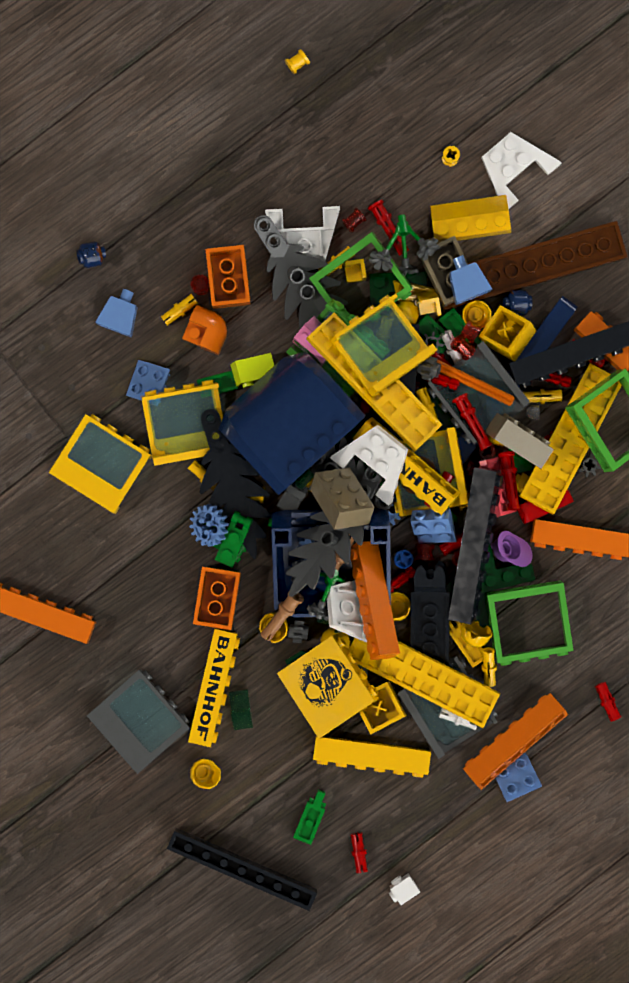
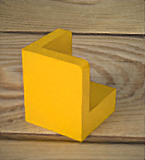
M364 258L344 262L347 284L366 281Z
M435 291L416 295L420 315L436 312L437 316L442 315L439 297Z

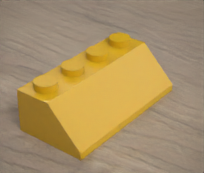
M506 195L430 206L434 238L438 239L437 244L453 236L459 241L511 233Z

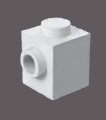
M409 873L403 877L398 876L391 881V892H389V895L395 903L398 901L402 905L420 893L418 886Z

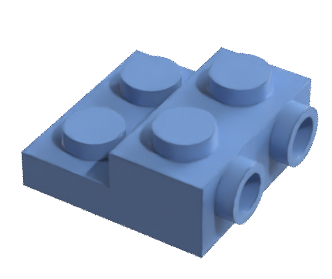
M450 508L442 515L434 512L432 509L412 510L410 522L414 535H417L419 544L457 542V533Z

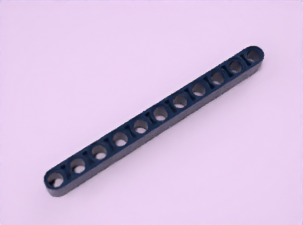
M562 296L539 326L517 360L547 350L578 307ZM508 369V370H507V373H508V374L510 375V377L512 378L511 373H510V370ZM488 396L476 413V417L484 430L489 426L496 413L500 414L503 408L496 399ZM467 426L466 428H467V429L469 430V432L472 434V432H471L469 426ZM461 434L458 442L462 464H464L478 443L475 446L472 443L467 444Z

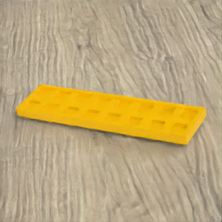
M334 312L306 340L415 452L442 426L441 422L399 379L374 397L370 395L331 342L335 330L341 326L347 327ZM353 331L340 338V342L363 373H367L382 362Z
M590 363L568 405L611 374ZM617 381L582 407L597 432L622 386L620 381ZM566 409L549 439V442H551L549 446L554 449L542 469L535 465L519 497L552 515L555 514L589 449Z
M354 638L348 651L355 655L358 665L484 728L501 694L500 692L398 641L400 654L391 659L370 660L367 643Z

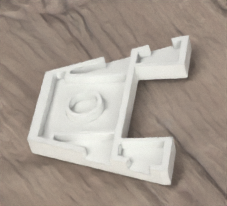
M512 132L481 158L495 188L496 195L507 196L508 209L519 200L506 185L535 161L549 175L562 164L556 158Z
M340 206L323 207V227L284 229L283 209L265 210L266 216L271 218L287 244H298L304 247L303 250L295 253L309 255L326 261Z
M376 425L333 454L330 459L341 468H345L354 455L360 458L385 479V482L375 495L389 506L394 499V492L398 486V479L404 466L408 448L381 426Z
M355 580L331 586L327 596L329 627L367 643L366 635L363 631V619L359 611L360 604L359 598L356 595Z

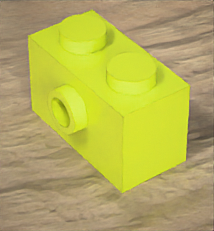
M271 353L237 360L230 364L236 386L242 385L243 388L253 386L254 382H257L275 366Z

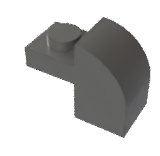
M294 481L286 488L276 507L281 510H297L308 488Z

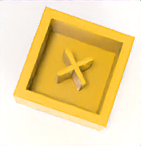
M500 305L480 333L479 338L481 341H484L488 348L514 362L534 336L536 329L529 320Z
M390 681L376 687L379 700L359 712L370 734L407 716Z

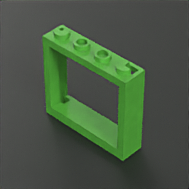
M374 232L368 234L309 278L327 303L332 300V297L319 280L370 243L374 245L378 252H382L385 248ZM391 258L393 263L391 270L404 287L396 293L398 297L394 302L400 298L403 301L412 295L410 291L413 287ZM386 307L383 310H386L388 312L391 309L389 307ZM380 312L362 323V325L364 326L368 321L373 323L381 317L379 315Z
M626 368L616 370L565 407L604 472H613L629 460V450L614 460L582 407L617 381H620L629 396V371Z
M558 580L485 593L489 627L493 632L491 637L492 647L495 649V661L500 663V665H510L512 661L516 660L528 662L534 657L546 659L552 654L564 656L568 655V652L573 651L565 589L562 581ZM557 592L565 645L502 655L494 602Z

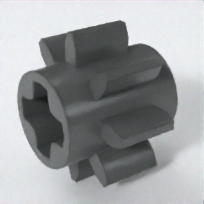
M434 332L430 337H428L427 334H424L426 338L424 342L426 345L429 344V339H431L432 341L437 340L435 345L437 348L436 352L439 354L440 352L438 350V347L444 346V344L439 343V340L442 338V336L436 338L434 337Z
M429 357L418 365V373L422 375L421 379L430 381L434 377L437 378L440 374L441 364L437 362L435 357Z
M589 454L587 459L584 456L580 464L581 469L578 470V473L583 471L585 477H588L590 472L595 476V470L601 469L600 466H597V459L592 458L593 454ZM590 461V464L593 465V468L587 470V467L584 466V463Z
M295 620V624L290 623L288 638H293V643L302 644V639L307 640L309 626L304 625L302 620Z

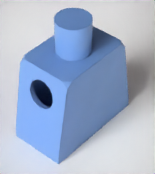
M464 255L453 259L456 270L451 271L449 277L456 305L492 290L476 262L467 265Z
M123 289L119 299L111 296L97 318L96 324L132 338L138 308L130 303L134 293Z

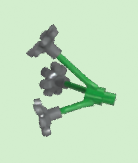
M399 215L395 233L386 249L378 253L372 251L369 262L376 263L374 265L376 270H379L381 267L384 271L392 269L393 263L391 262L392 257L389 255V250L399 235L402 238L403 252L400 270L405 276L406 273H419L416 266L409 265L406 236L411 234L418 241L420 250L417 252V255L423 261L428 259V255L431 257L435 253L433 250L440 248V245L437 244L438 239L434 237L427 240L420 238L406 221V215Z
M298 559V561H293L292 567L304 560ZM335 569L334 578L330 579L325 572H321L320 576L324 577L327 586L319 603L313 602L312 605L309 604L306 608L309 611V615H316L318 619L323 617L325 620H329L326 599L330 588L336 581H338V584L354 581L355 578H353L352 573L348 577L345 574L339 577V572ZM291 577V581L293 582L296 577Z

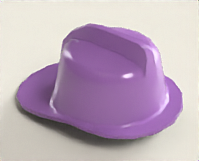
M502 531L494 543L491 544V549H493L496 558L502 562H510L519 567H526L532 561V550L529 544L509 531Z

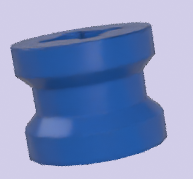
M400 550L394 556V563L400 569L409 568L413 563V555L407 550Z

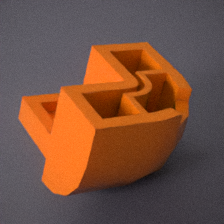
M196 305L182 339L219 356L227 336L226 322L216 312Z

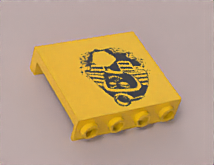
M338 634L330 636L277 673L318 738L324 737L361 710L379 700L377 689L370 685L366 672L358 667L355 655L352 652L349 653L343 637L338 636Z

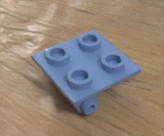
M138 360L126 396L142 401L141 396L145 395L146 391L156 390V393L164 392L163 389L167 386L165 384L168 376H170V369ZM161 398L149 400V403L158 406L161 403Z
M526 752L496 777L507 802L542 787Z

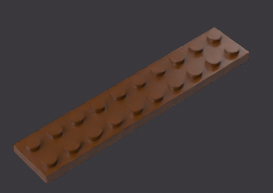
M610 222L474 261L486 277L492 290L458 305L454 302L443 307V310L445 311L466 305L475 300L487 299L508 293L511 290H518L626 259L628 256L618 222Z

